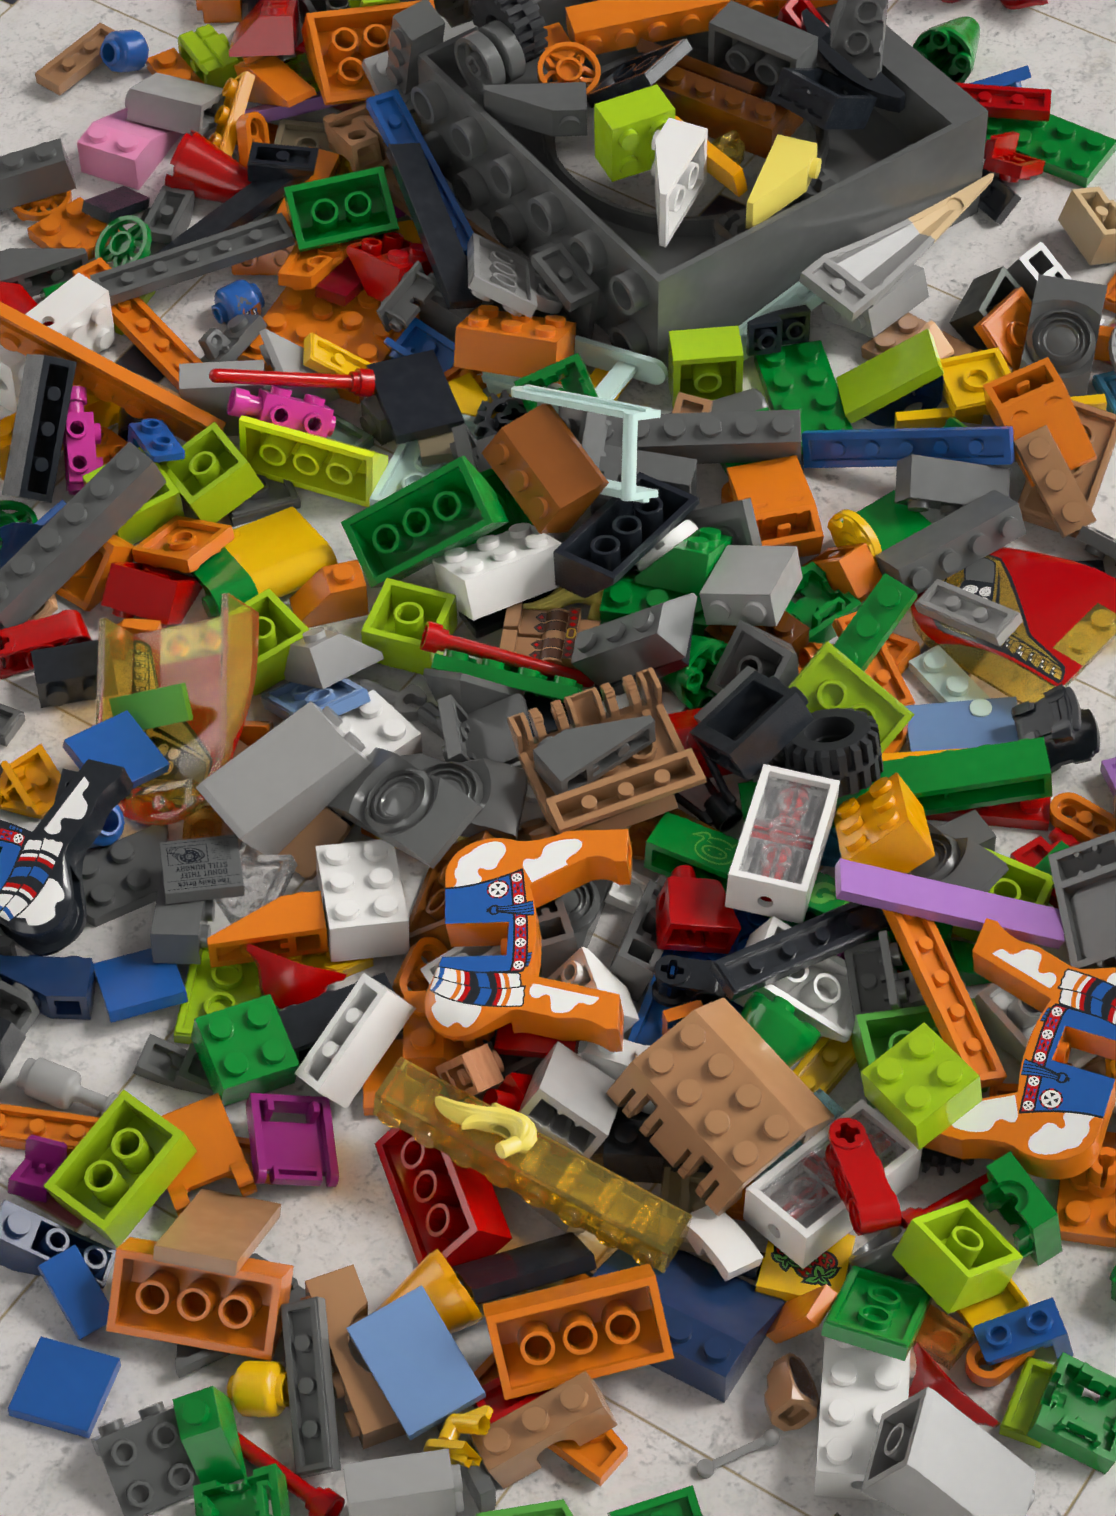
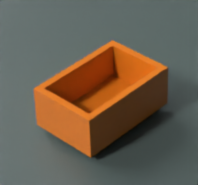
M481 305L456 326L454 367L523 378L574 355L576 323L566 321L565 317L559 315H548L545 318L532 316L530 318L522 314L518 317L509 312L499 311L497 306Z

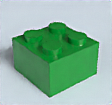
M271 994L194 1019L191 1040L213 1094H219L224 1107L248 1099L250 1093L264 1094L295 1083L297 1075L294 1073L300 1066V1063Z

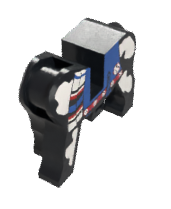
M88 759L78 772L62 769L54 804L32 832L15 824L0 820V933L2 936L14 939V944L26 953L39 956L52 955L70 945L82 933L87 921L82 878L84 857L88 848L101 833L109 813L131 793L134 784L124 767ZM0 765V777H1V774H2V772H3V768H2V766Z

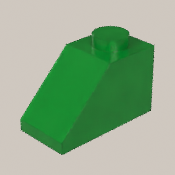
M214 1386L172 1399L180 1439L200 1483L203 1484L213 1480L222 1484H238L243 1482V1478L247 1477L231 1399Z

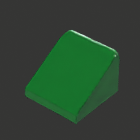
M951 940L949 954L966 986L992 983L974 972L972 950L975 944Z

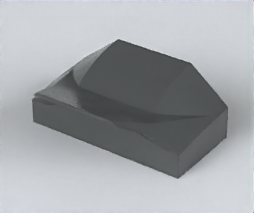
M162 186L152 207L145 210L140 218L149 226L152 241L169 244L188 229L195 205L194 191Z

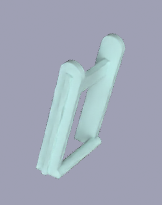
M575 336L574 354L579 353L585 365L609 371L595 388L599 398L615 401L616 396L631 378L660 385L668 377L667 367L659 359L581 336ZM482 372L483 375L481 376L483 382L487 385L488 392L495 395L501 393L502 390H506L511 395V388L515 387L514 381L521 378L489 372ZM551 383L547 386L549 389L563 388L558 383Z
M533 385L511 388L512 397L537 402V407L543 403L551 404L558 414L559 406L623 418L621 482L607 480L609 483L600 494L621 498L622 501H636L640 503L649 502V498L658 497V490L636 485L638 421L660 418L661 410Z

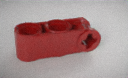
M72 609L64 610L58 614L37 620H28L22 624L1 629L0 679L33 670L31 655L33 650L92 641L80 612ZM2 658H3L4 661L6 662V667H5V668H3V665H2Z
M840 1118L835 1120L830 1125L828 1132L830 1144L825 1151V1161L834 1178L838 1195L849 1213L853 1230L860 1236L900 1226L902 1216L897 1196L887 1181L882 1162L872 1147L866 1129L856 1119Z

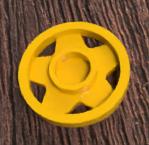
M844 509L833 515L828 522L827 528L831 531L836 547L866 543L878 566L875 555L881 553L882 549L871 526L852 510Z

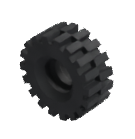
M472 0L474 5L471 6V12L475 15L472 18L473 24L478 26V29L494 20L501 21L507 25L518 39L526 63L540 57L545 48L548 47V41L545 39L548 36V31L543 28L545 20L538 13L540 8L537 3L534 4L532 0Z

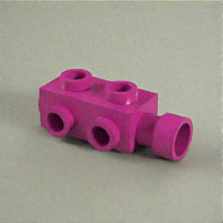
M272 385L270 391L259 388L257 396L250 395L249 390L234 387L230 393L227 405L228 415L239 418L241 415H246L326 438L327 436L331 437L336 424V417L333 416L334 410L324 405L326 399L311 394H305L304 399L292 397V390Z
M72 386L63 437L66 491H68L69 495H76L84 487L82 476L103 466L102 457H96V444H101L100 423H94L93 412H84V405L87 404V390L82 386Z

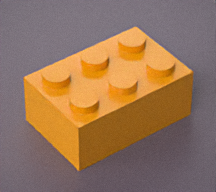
M897 772L889 778L882 777L870 786L869 791L857 799L850 798L844 801L835 812L834 823L842 859L907 874L935 856L924 808Z

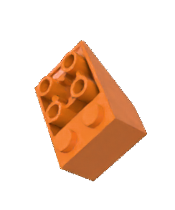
M1049 357L983 385L986 409L996 426H1013L1014 441L1047 425L1070 471L1097 459V455L1068 391ZM1014 448L1016 462L1030 486L1034 487L1026 468Z
M797 455L726 468L733 500L751 498L762 546H797L799 558L821 553L824 534L815 500Z

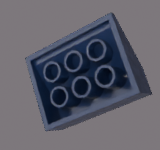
M638 1229L596 1270L592 1277L650 1263L656 1275L674 1359L650 1365L725 1403L766 1338L765 1334L786 1301L757 1292L756 1286L738 1277L724 1281L714 1265L686 1251L675 1250V1246L663 1245V1248L656 1247L657 1237Z

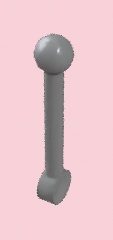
M768 1429L764 1432L763 1437L712 1461L709 1459L700 1460L697 1463L698 1475L702 1478H710L714 1474V1469L765 1445L775 1446L780 1440L779 1433L774 1429Z

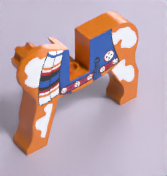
M628 829L566 831L552 837L533 841L490 838L471 843L452 857L445 873V925L451 947L501 946V955L442 957L425 994L424 1001L426 1017L434 1031L445 1038L451 1039L454 1043L462 1041L466 1049L473 1050L484 1039L490 1042L495 1034L494 1030L511 1023L514 1034L522 1032L562 1041H587L600 1045L610 1052H623L624 1014L620 994L539 977L542 944L536 908L594 880H609L618 885H631L632 847Z
M986 918L972 950L974 972L1040 1011L1042 1014L1032 1031L1023 1056L1018 1092L982 1098L979 1104L924 1147L963 1160H997L1011 1151L1024 1170L1033 1176L1055 1180L1077 1176L1090 1168L1099 1156L1116 1102V1082L1113 1078L1073 1067L1071 1063H1068L1072 1047L1116 1061V968L1079 969L1070 966L1042 948L1014 938L1001 927L998 921Z

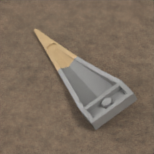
M989 173L950 197L900 223L848 246L824 254L801 272L799 282L852 322L865 310L873 308L988 187L993 180L994 173Z

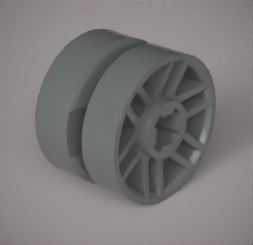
M494 20L480 27L477 31L459 38L455 43L454 52L458 68L468 85L478 94L484 95L483 85L508 84L525 73L526 62L522 47L511 29L501 21Z

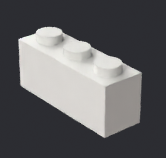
M363 973L294 1074L320 1094L347 1109L416 1008L386 986Z

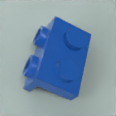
M416 317L396 342L389 337L384 341V344L392 351L389 354L391 359L434 350L443 372L454 366L455 343Z

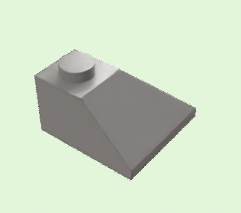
M317 627L304 632L302 639L290 645L284 676L286 681L325 689L383 660L384 657L381 651L344 634L324 630L323 627Z

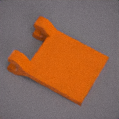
M218 1093L162 1115L164 1119L183 1131L197 1150L167 1187L178 1216L190 1203L188 1192L229 1175L234 1176L243 1197L258 1192Z

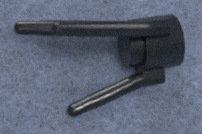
M700 749L720 792L711 780L705 776L706 783L703 784L711 796L703 805L706 809L704 812L680 793H675L674 796L677 803L700 821L709 826L713 825L720 832H726L739 823L743 814L735 804L737 799L730 792L717 764L707 759Z

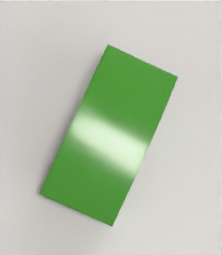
M186 682L109 699L113 717L128 711L143 730L193 720Z

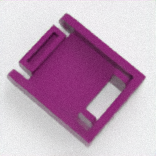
M250 1093L245 1106L254 1183L264 1184L267 1174H269L270 1183L274 1185L320 1187L323 1181L322 1176H325L326 1186L336 1187L339 1181V1170L329 1098ZM273 1113L305 1114L306 1123L270 1121Z

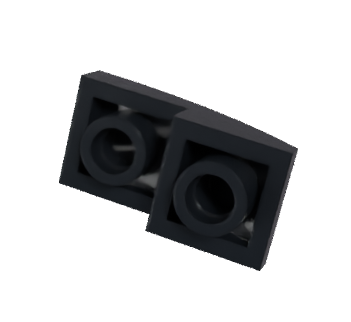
M807 305L795 306L773 311L747 322L746 354L748 357L781 352L782 345L809 342L811 310Z

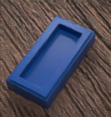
M76 1244L37 1266L78 1340L107 1325L109 1302Z

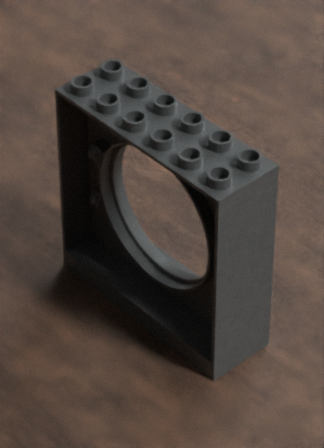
M597 0L532 1L534 4H538L540 8L538 13L544 17L545 24H543V27L559 22L568 36L565 7ZM837 4L816 8L828 25H830ZM886 25L881 73L906 93L905 108L900 113L873 107L865 129L824 130L809 122L816 133V141L818 143L817 158H820L822 163L818 178H812L804 194L767 220L750 229L746 228V208L737 211L732 209L717 215L684 217L668 245L663 247L659 246L657 214L630 209L597 195L576 180L563 166L556 153V137L494 119L484 110V95L475 92L465 81L458 68L454 52L456 41L473 31H477L478 26L417 55L419 85L412 88L411 98L414 108L421 118L422 136L442 174L452 183L455 196L462 207L470 212L475 209L480 210L490 220L492 230L498 241L507 249L517 246L531 261L532 255L562 242L599 288L595 323L609 335L611 345L659 359L665 364L667 370L669 331L739 326L797 283L801 272L824 254L848 246L900 223L982 178L988 110ZM709 31L654 42L658 45L666 46L678 40L687 39L693 49L686 55L708 63ZM637 46L596 55L601 67L598 85L625 61L643 55V53L638 52ZM539 57L526 63L524 75L508 84L539 83L537 78ZM585 57L584 66L594 70L592 63ZM543 65V74L545 76L548 71ZM585 74L582 75V77L584 78H592ZM551 78V79L548 81V83L556 82V81H553L552 78ZM980 195L951 226L978 212L979 207L977 205L979 204Z

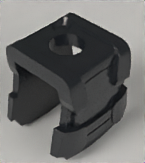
M1060 684L1043 693L1045 697L1035 703L1026 701L1012 708L1011 713L1015 721L1018 740L1044 737L1051 773L1066 764H1080L1092 761L1091 757H1094L1100 751V733L1097 721L1090 709L1084 710L1080 708L1076 694L1071 687L1065 688L1063 684Z

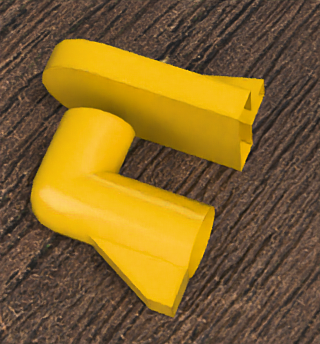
M484 1405L464 1414H450L443 1424L438 1439H428L423 1451L428 1452L449 1448L451 1464H460L467 1468L479 1466L482 1458L466 1441H459V1437L461 1434L486 1435L490 1429V1418L494 1410L490 1406Z

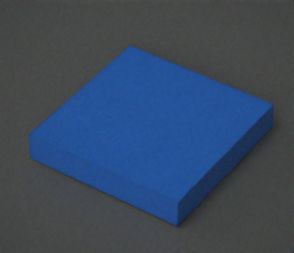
M124 711L68 737L63 742V749L79 769L82 768L88 759L124 767L134 784L133 788L167 773L170 766L167 759L128 711Z
M152 948L93 963L95 976L111 1023L188 1002L187 992L177 964L153 963Z
M41 1336L8 1406L9 1416L89 1439L121 1368L120 1358Z

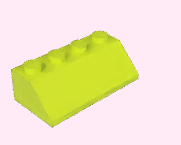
M241 415L239 419L240 453L249 462L256 474L284 483L283 479L289 480L293 483V486L361 506H370L369 498L388 465V455L265 422L253 417Z

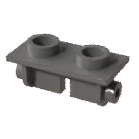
M419 261L403 275L400 283L381 302L380 307L376 311L386 332H389L391 329L396 332H400L402 329L406 330L421 311L419 306L413 304V302L417 301L426 305L439 289L434 273L430 272L427 276Z

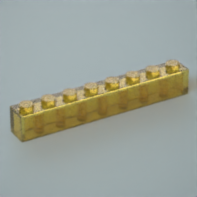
M402 1057L399 1058L375 1093L373 1114L384 1125L394 1129H402L411 1134L422 1146L442 1151L449 1155L451 1160L463 1168L471 1167L484 1174L495 1186L500 1188L507 1187L522 1195L523 1199L536 1208H546L558 1215L566 1225L573 1228H582L595 1235L597 1240L606 1247L618 1248L628 1253L638 1264L645 1265L650 1263L652 1269L655 1268L662 1273L666 1271L688 1235L693 1215L538 1131V1140L526 1154L518 1152L505 1159H501L496 1153L495 1145L506 1140L504 1137L476 1129L461 1130V1125L450 1121L437 1109L435 1097L442 1096L458 1102L491 1107L489 1104Z

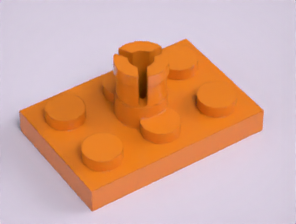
M1106 1131L1099 1156L1090 1168L1077 1176L1059 1180L1056 1212L1059 1218L1061 1240L1116 1248L1115 1132Z

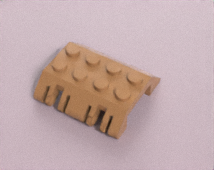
M652 667L635 674L642 699L633 676L627 675L622 677L623 689L629 706L622 709L618 707L615 691L609 682L600 685V691L607 712L604 710L596 687L564 697L570 725L561 701L550 702L551 713L558 729L556 732L546 733L542 714L538 711L537 707L528 710V716L535 737L532 736L528 720L523 712L507 717L508 726L521 766L526 773L547 823L559 834L706 783V777L692 748L684 749L662 703V686ZM651 715L655 720V742L590 784L556 795L535 771L533 750L546 737H554L565 729Z
M724 997L696 1008L637 1056L606 1093L618 1107L628 1102L622 1110L628 1118L639 1114L649 1101L657 1107L644 1121L639 1130L645 1137L655 1133L650 1139L651 1144L673 1168L683 1163L677 1171L683 1179L695 1174L704 1161L712 1167L708 1175L698 1184L695 1192L702 1199L713 1191L705 1203L717 1216L723 1214L740 1200L743 1188L798 1141L802 1144L806 1143L835 1119V1116Z

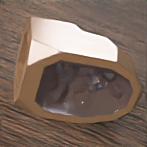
M791 1352L773 1362V1366L767 1375V1391L764 1394L765 1407L771 1424L783 1431L801 1429L815 1419L820 1403L815 1383L807 1367L799 1357Z

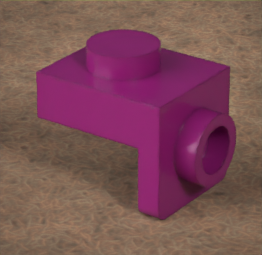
M30 1135L26 1139L25 1159L8 1179V1193L21 1196L29 1201L46 1203L51 1195L44 1185L67 1158L66 1143Z

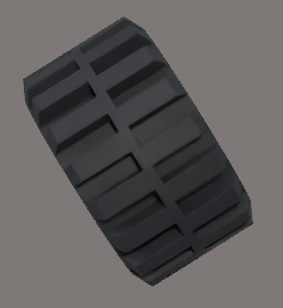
M830 708L814 711L811 713L814 720L783 748L786 769L839 780L838 797L858 793L859 790L867 789L872 785V782L877 781L881 777L880 773L883 772L884 768L876 720L863 711H855V709Z

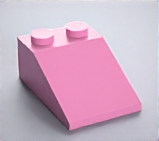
M124 108L94 121L78 140L77 147L81 172L140 190L182 133L127 120L128 109Z

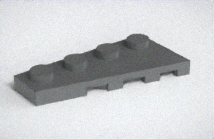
M838 0L829 25L831 29L830 46L872 81L882 72L888 0Z

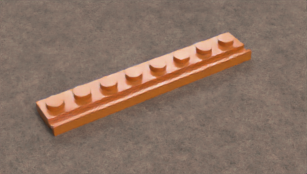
M0 301V344L5 349L13 352L17 351L25 356L27 354H40L77 362L73 385H81L86 389L92 390L97 398L105 402H113L124 408L134 418L163 420L172 434L185 442H188L213 422H216L221 430L224 431L223 428L226 422Z

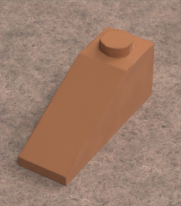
M487 1043L435 1067L449 1099L458 1102L504 1081L501 1074L504 1072L503 1062L496 1050H490Z

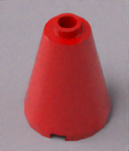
M190 130V134L186 133L173 154L170 164L174 165L173 176L166 174L164 186L194 191L195 198L224 203L251 182L248 181L247 168L199 132Z

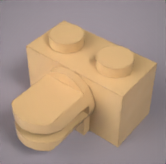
M1100 186L1072 189L1058 221L1089 265L1116 262L1115 201L1109 200Z

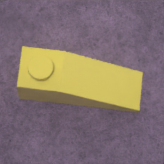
M777 135L747 200V229L767 220L804 194L812 178H818L822 160L817 158L818 143Z

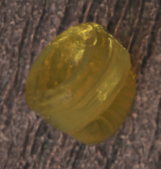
M731 130L712 142L714 146L738 165L743 162L745 145L740 140L738 131Z

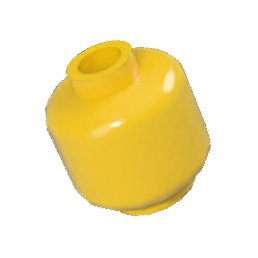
M277 1361L242 1362L235 1374L230 1376L227 1383V1395L233 1401L236 1410L245 1417L271 1418L279 1416L285 1410V1407H289L285 1367Z

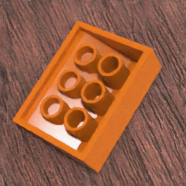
M422 0L306 13L301 30L307 59L325 106L366 101L367 98L375 96L361 65L363 59L388 51V39L393 15ZM429 0V2L435 8L434 0Z

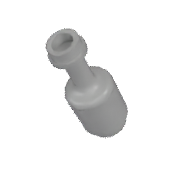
M41 1057L37 1060L28 1058L23 1064L17 1080V1087L23 1089L25 1095L60 1109H68L73 1102H78L101 1111L103 1115L118 1097V1094L114 1092L107 1097L82 1087L81 1075L77 1071Z

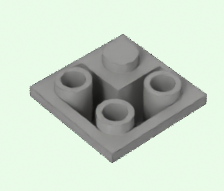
M267 329L259 331L264 342L263 345L259 346L267 365H271L273 371L318 373L303 365V347ZM280 386L292 390V397L304 399L305 394H311L326 399L324 405L340 398L337 388Z

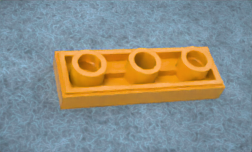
M248 71L242 72L235 79L229 78L222 90V95L225 96V99L214 117V122L217 123L215 132L208 139L231 157L237 141L236 123L238 118L245 114L255 80V75Z

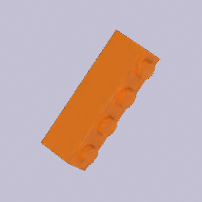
M129 1237L116 1248L106 1331L263 1360H273L282 1330L281 1305L289 1303L293 1265L249 1258L236 1275L230 1276L155 1261L153 1259V1252L157 1241Z
M650 1263L482 1304L505 1400L556 1388L584 1371L593 1379L674 1359L656 1275Z

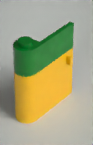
M292 506L233 529L234 539L225 545L219 553L202 563L191 574L204 588L206 596L202 597L201 600L207 616L217 619L267 589H270L278 598L298 591L322 567L338 564L329 543Z

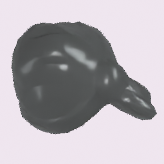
M900 1225L881 1230L880 1234L849 1257L850 1265L903 1280L909 1274L892 1254L906 1229Z

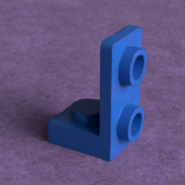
M150 418L138 423H129L128 442L130 441L137 448L141 447L144 453L154 462L185 459V450L163 420Z
M1053 1297L978 1324L973 1328L986 1364L989 1366L1040 1347H1044V1349L1052 1347L1057 1359L1063 1352L1074 1356L1068 1333Z

